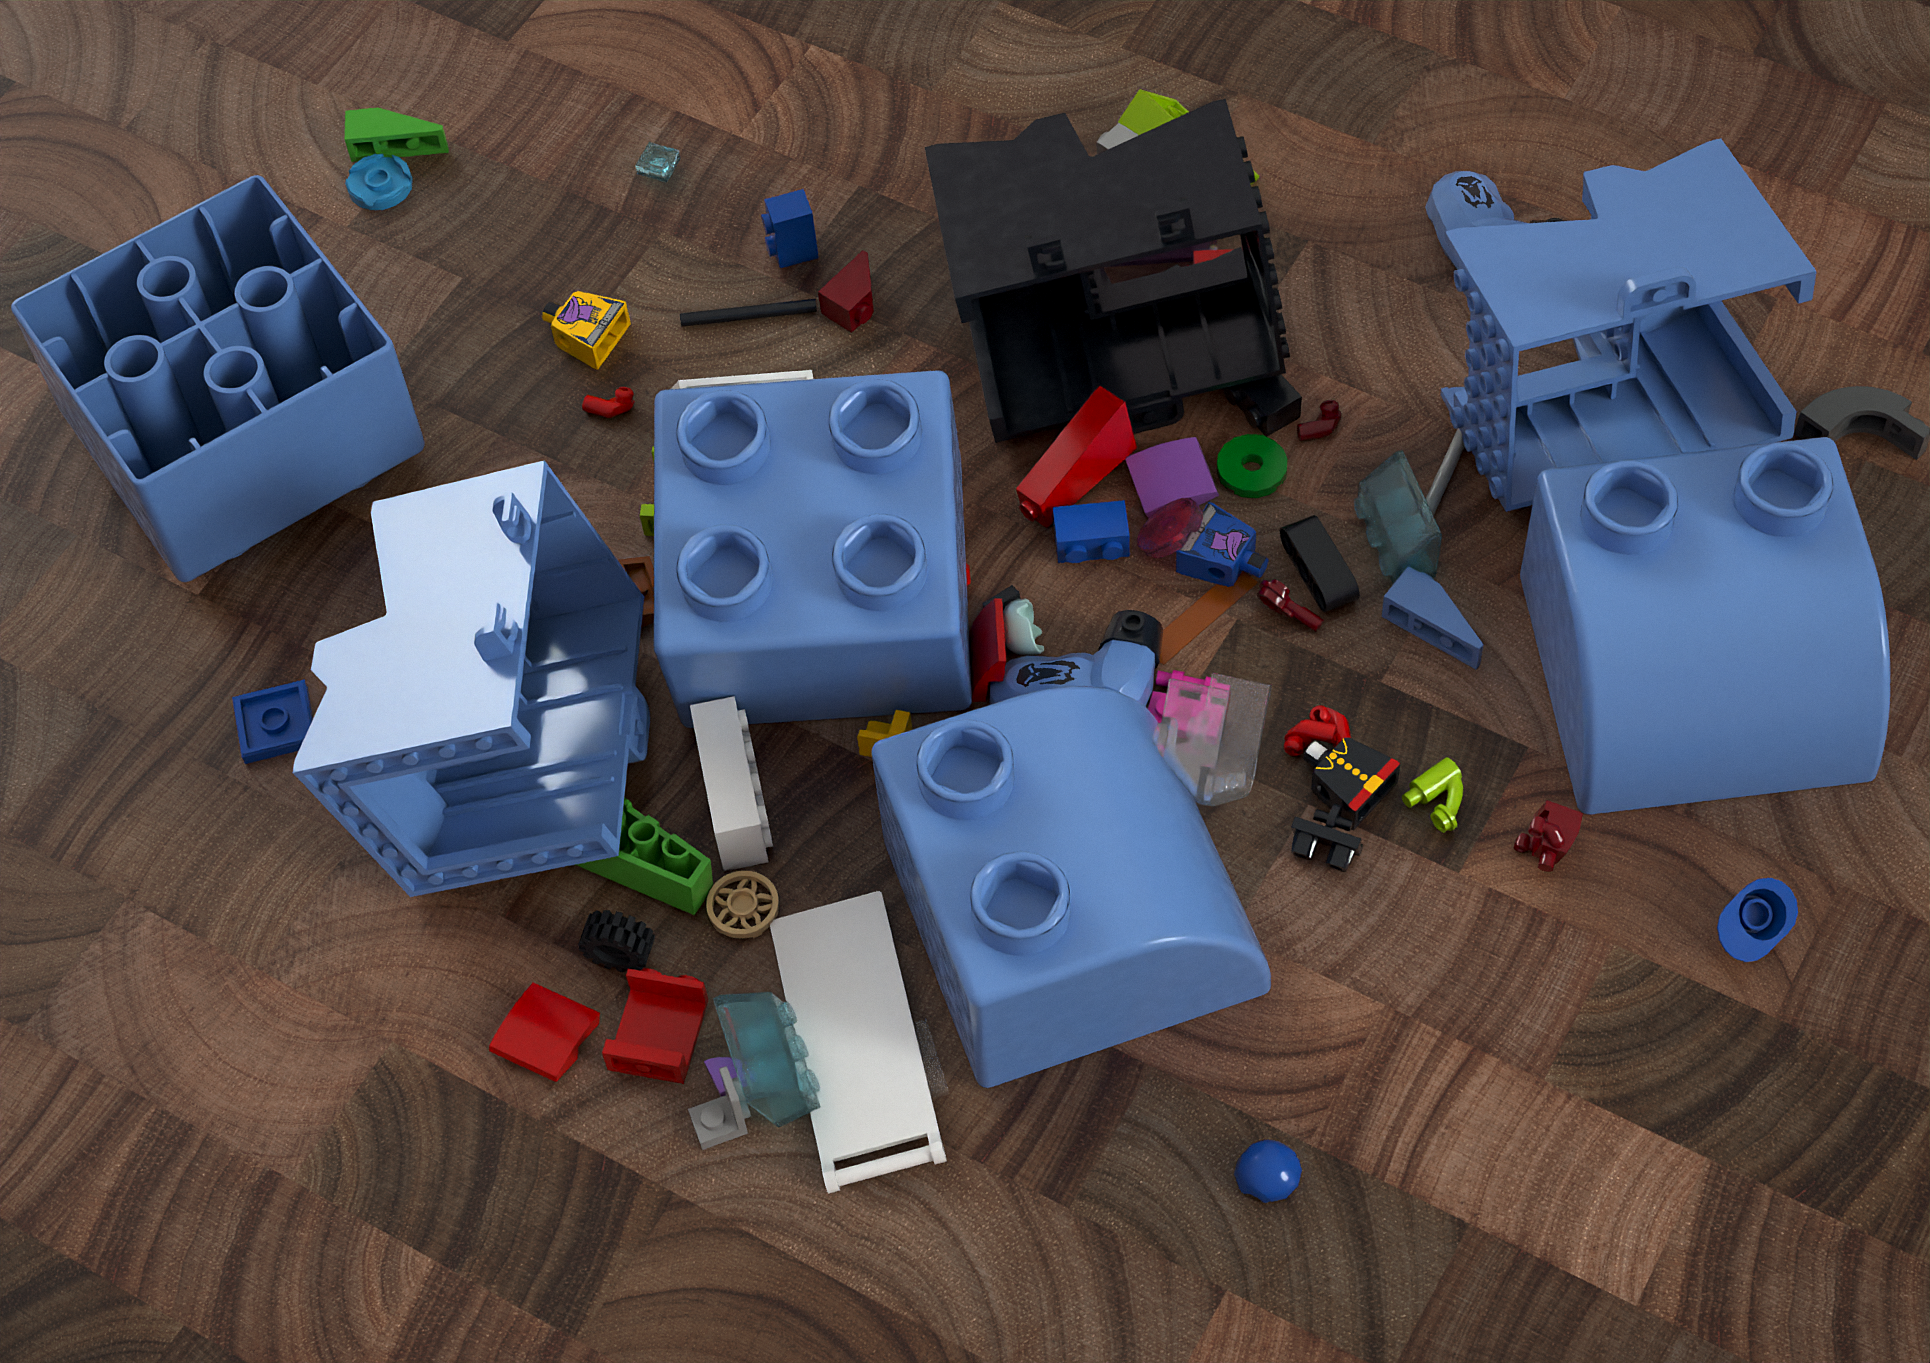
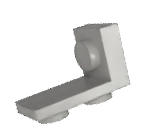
M727 1066L719 1069L726 1095L688 1109L702 1150L748 1134L744 1120L751 1117L746 1102L747 1098L739 1076L731 1079Z

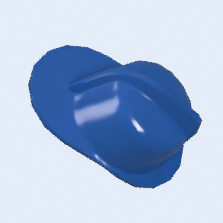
M1773 878L1757 879L1746 885L1725 906L1719 915L1717 931L1719 941L1725 952L1734 959L1743 962L1758 961L1767 955L1795 925L1798 907L1797 899L1792 890L1782 881Z

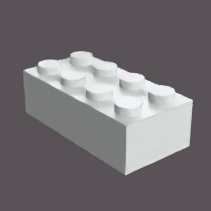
M735 696L690 705L723 872L768 863L766 848L773 847L745 709L737 711Z

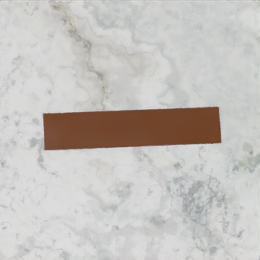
M1242 571L1233 586L1227 587L1219 584L1213 586L1163 630L1160 663L1165 665L1258 582Z

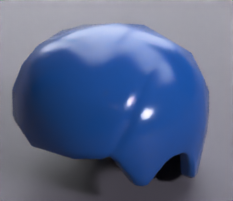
M1261 1140L1251 1144L1238 1158L1234 1175L1243 1194H1251L1263 1203H1268L1270 1201L1286 1199L1298 1187L1302 1168L1300 1160L1291 1148L1279 1141Z

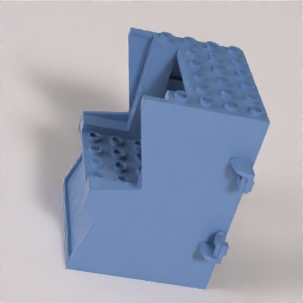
M1721 138L1699 145L1648 171L1610 165L1584 172L1582 201L1591 214V220L1465 227L1445 231V241L1458 261V270H1455L1453 274L1455 286L1459 292L1465 294L1471 315L1470 321L1466 323V331L1470 343L1469 349L1465 351V359L1469 368L1468 377L1464 379L1465 387L1441 388V397L1449 410L1453 427L1455 429L1459 428L1462 433L1466 450L1468 452L1472 451L1475 456L1478 472L1480 475H1485L1488 479L1492 497L1499 499L1506 512L1533 505L1537 478L1546 469L1768 444L1793 438L1797 411L1721 300L1785 285L1798 304L1811 301L1813 299L1816 270ZM1570 338L1573 339L1579 361L1518 376L1519 351Z
M545 460L374 501L371 518L387 613L381 618L316 642L311 670L324 683L327 689L297 753L292 773L410 897L619 856L628 763L645 760L650 728V712L647 701L635 686L644 596Z

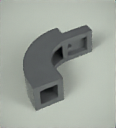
M1868 386L1839 388L1817 397L1800 412L1794 432L1801 439L1828 437L1834 442L1851 433H1871L1883 437L1916 460L1925 453L1930 440V428L1920 419L1908 414L1912 401L1894 392Z

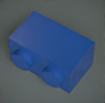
M804 189L764 199L766 214H762L761 219L766 235L770 234V236L765 237V244L769 256H776L779 267L784 268L819 258L813 213Z
M1125 500L1053 507V526L1058 563H1080L1096 559L1114 560L1130 556V535Z

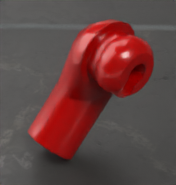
M619 387L615 391V397L608 400L588 394L583 400L582 409L595 415L613 418L631 410L635 403L633 400L634 392L628 387Z
M1323 705L1312 708L1309 713L1310 720L1338 726L1336 741L1333 744L1334 748L1343 738H1351L1349 723L1344 715Z
M1309 719L1302 720L1287 731L1284 737L1283 748L1287 754L1299 756L1303 753V748L1307 747L1314 740L1334 744L1338 733V726Z

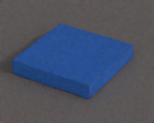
M305 679L232 697L241 755L245 764L299 751L313 720L308 686Z

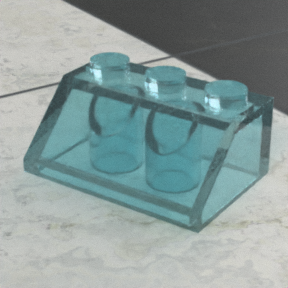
M1403 450L1397 451L1359 482L1358 498L1354 499L1356 515L1359 519H1364L1367 525L1366 534L1368 542L1372 548L1376 547L1380 554L1379 564L1384 576L1389 575L1393 584L1408 566L1435 578L1442 539L1439 527Z
M772 992L727 994L713 998L745 1101L778 1128L820 1108L821 1106L816 1092L820 1091V1085L813 1071L807 1067L805 1058L809 1056L808 1049L801 1036L796 1034L793 1024L797 1023V1017L788 1001L782 1002Z

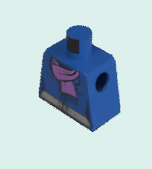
M1208 502L1176 551V572L1230 587L1234 585L1242 571L1260 578L1267 568L1269 559L1255 552L1256 531L1252 527L1214 503Z

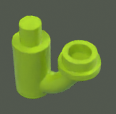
M1447 757L1409 783L1410 790L1401 796L1404 804L1409 808L1419 802L1425 805L1447 790L1446 804L1437 805L1430 817L1434 826L1443 833L1448 830L1453 831L1457 828L1455 817L1463 797L1461 771L1454 761Z

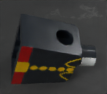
M1343 738L1332 751L1315 741L1308 747L1303 757L1304 761L1315 767L1312 773L1311 784L1313 793L1330 810L1334 803L1342 805L1340 817L1353 821L1351 828L1353 831L1398 783L1400 762L1351 738Z

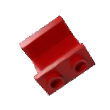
M644 968L640 971L628 969L626 978L630 992L615 1040L606 1039L602 1051L607 1070L684 1084L709 1000L705 984L689 975L673 977L662 975L660 972L649 968Z

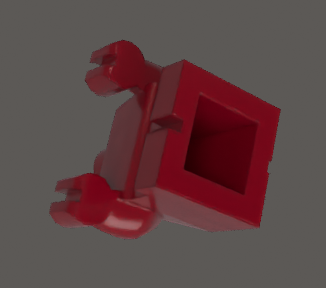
M1546 800L1534 814L1533 820L1530 823L1528 833L1533 835V837L1521 833L1515 839L1514 850L1522 853L1528 850L1531 851L1532 856L1539 858L1538 868L1546 872L1553 871L1554 864H1557L1567 854L1579 834L1583 813Z

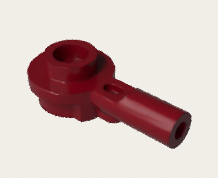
M1273 579L1271 582L1263 580L1259 585L1260 591L1257 593V597L1271 610L1281 615L1284 614L1289 618L1295 617L1315 632L1323 624L1324 620L1318 615L1292 601L1288 596L1290 590L1276 579Z

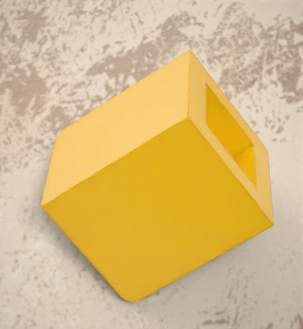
M895 710L891 724L869 721L866 730H859L857 740L860 755L872 757L871 750L877 741L912 730L910 712Z

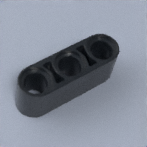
M1316 515L1280 528L1279 532L1283 547L1321 611L1327 612L1359 599L1360 592L1355 577Z

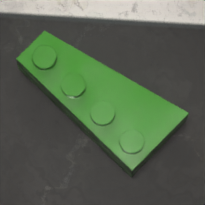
M625 797L619 856L575 864L692 915L696 914L713 886L711 860L676 834L670 835L660 827L659 822L650 815L645 817L634 809L632 802Z

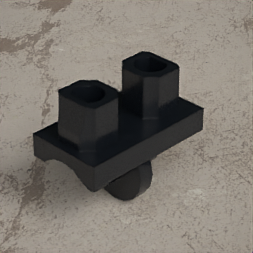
M1336 803L1333 804L1330 813L1316 809L1313 820L1325 823V826L1296 816L1291 826L1294 833L1291 850L1293 855L1312 860L1318 843L1330 846L1326 865L1342 872L1347 871L1354 855L1360 856L1363 844H1361V838L1336 830V828H1340L1350 832L1353 825L1352 820L1340 817L1342 805Z

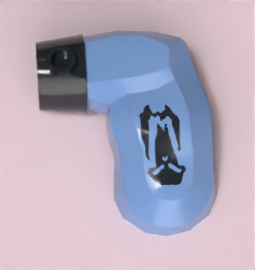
M1455 171L1444 175L1434 184L1425 206L1428 218L1435 227L1440 245L1457 270L1458 261L1445 241V231L1465 227L1528 224L1514 219V213L1502 201L1494 182L1486 175L1472 171ZM1550 218L1548 220H1532L1530 221V223L1560 222L1567 220H1562L1559 218Z
M1118 611L1112 616L1098 651L1094 655L1070 653L1060 657L1024 656L1012 659L1006 663L1004 680L1002 682H990L989 705L1044 689L1067 686H1091L1120 692L1146 707L1153 690L1154 671L1160 662L1163 638L1162 624L1156 618L1141 611Z

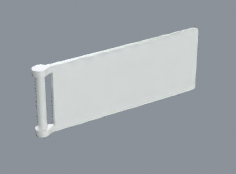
M876 891L774 919L770 924L820 1156L822 1174L828 1194L840 1191V1186L927 1162L934 1161L935 1165L947 1162L882 893ZM928 1137L929 1145L839 1170L835 1168L834 1162Z

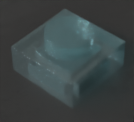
M649 142L635 165L637 174L667 182L681 159L679 150Z

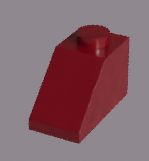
M864 250L818 291L821 314L851 333L861 324H865L874 312L868 253Z

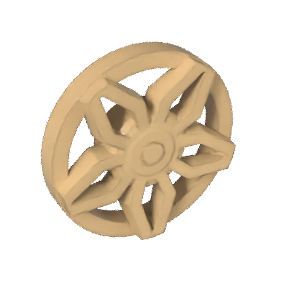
M736 871L723 876L712 886L707 896L706 908L710 922L719 933L739 939L756 938L762 935V932L767 930L773 920L776 919L779 911V897L774 884L764 875L753 871ZM741 880L735 890L724 888L730 883ZM750 880L752 889L746 888ZM757 882L767 888L771 895L757 894ZM719 896L728 897L727 901H724ZM714 901L723 908L718 917L715 916L713 911ZM760 902L770 903L764 906H759ZM769 912L767 917L761 922V918L758 913L766 914ZM729 916H732V917H733L732 920H730V921L726 922L725 924H723V922L725 921V919H726L727 917H729ZM750 918L755 920L756 925L753 927L747 923V920ZM739 920H741V926H742L744 929H735V928H734V927L737 926Z

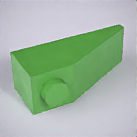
M381 108L345 111L344 140L351 162L359 161L374 154H383L384 157L392 158V155L409 157L449 153L443 125Z

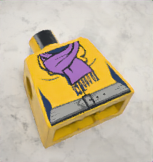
M581 291L574 292L564 306L548 302L542 314L543 320L551 323V330L557 347L596 370L600 368L631 325L626 302Z

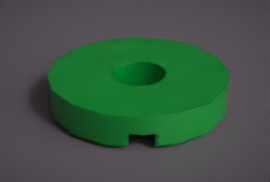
M1246 434L1234 437L1224 444L1218 453L1217 475L1220 483L1226 489L1228 487L1234 490V494L1245 498H1260L1272 494L1281 483L1283 484L1287 476L1288 458L1284 449L1275 440L1263 435ZM1254 462L1259 464L1261 468L1249 471L1243 465Z

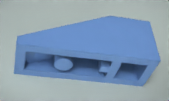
M1408 566L1384 595L1382 617L1476 670L1480 666L1484 644L1440 583L1434 581L1430 575L1418 572Z

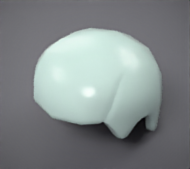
M1026 598L1011 601L1003 610L1005 646L1011 652L1019 655L1041 654L1044 651V646L1037 645L1035 639L1042 634V630L1033 624L1034 611L1032 603Z

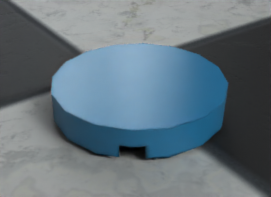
M374 154L362 158L355 163L349 170L350 175L348 179L346 178L345 183L351 200L359 207L368 210H385L396 206L406 199L412 190L413 179L407 163L400 157L392 155V158L384 157L383 154Z

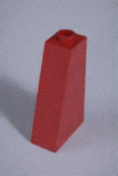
M1101 386L1093 392L1016 488L1020 501L1019 509L1025 518L1032 522L1036 520L1048 528L1053 524V507L1074 505L1137 449L1126 403Z

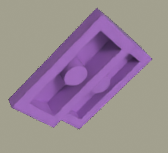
M1196 437L1159 444L1137 452L1125 459L1144 512L1150 520L1180 505H1183L1188 511L1219 496Z

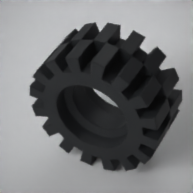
M603 910V913L594 911L593 914L590 913L588 915L578 943V949L580 952H584L583 956L587 959L593 958V963L597 965L600 963L605 964L604 968L611 969V967H615L618 972H624V969L640 971L646 966L655 935L652 934L653 930L651 928H645L646 924L644 922H635V917L631 915L626 918L623 917L622 912L616 911L614 915L610 910Z

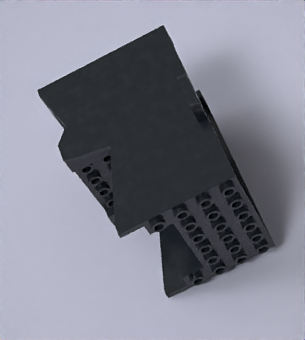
M1226 99L1210 102L1093 157L1088 155L1066 113L1034 120L1014 140L941 143L925 147L954 297L961 322H969L988 418L995 443L1067 426L1099 386L1126 403L1133 434L1173 425L1180 421L1185 412L1182 398L1286 373L1284 359L1290 358V352L1286 337L1280 338V335L1286 334V328L1282 312H1276V310L1282 309L1279 290L1272 287L1278 284V277L1274 263H1268V260L1274 259V252L1270 237L1264 238V234L1270 233L1266 211H1258V208L1263 207L1259 187H1251L1250 183L1255 182L1251 161L1244 162L1243 158L1248 157L1244 136H1236ZM1240 234L1242 247L1209 261L1114 284L1111 283L1104 270V267Z

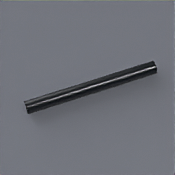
M816 298L680 313L681 327L817 312Z

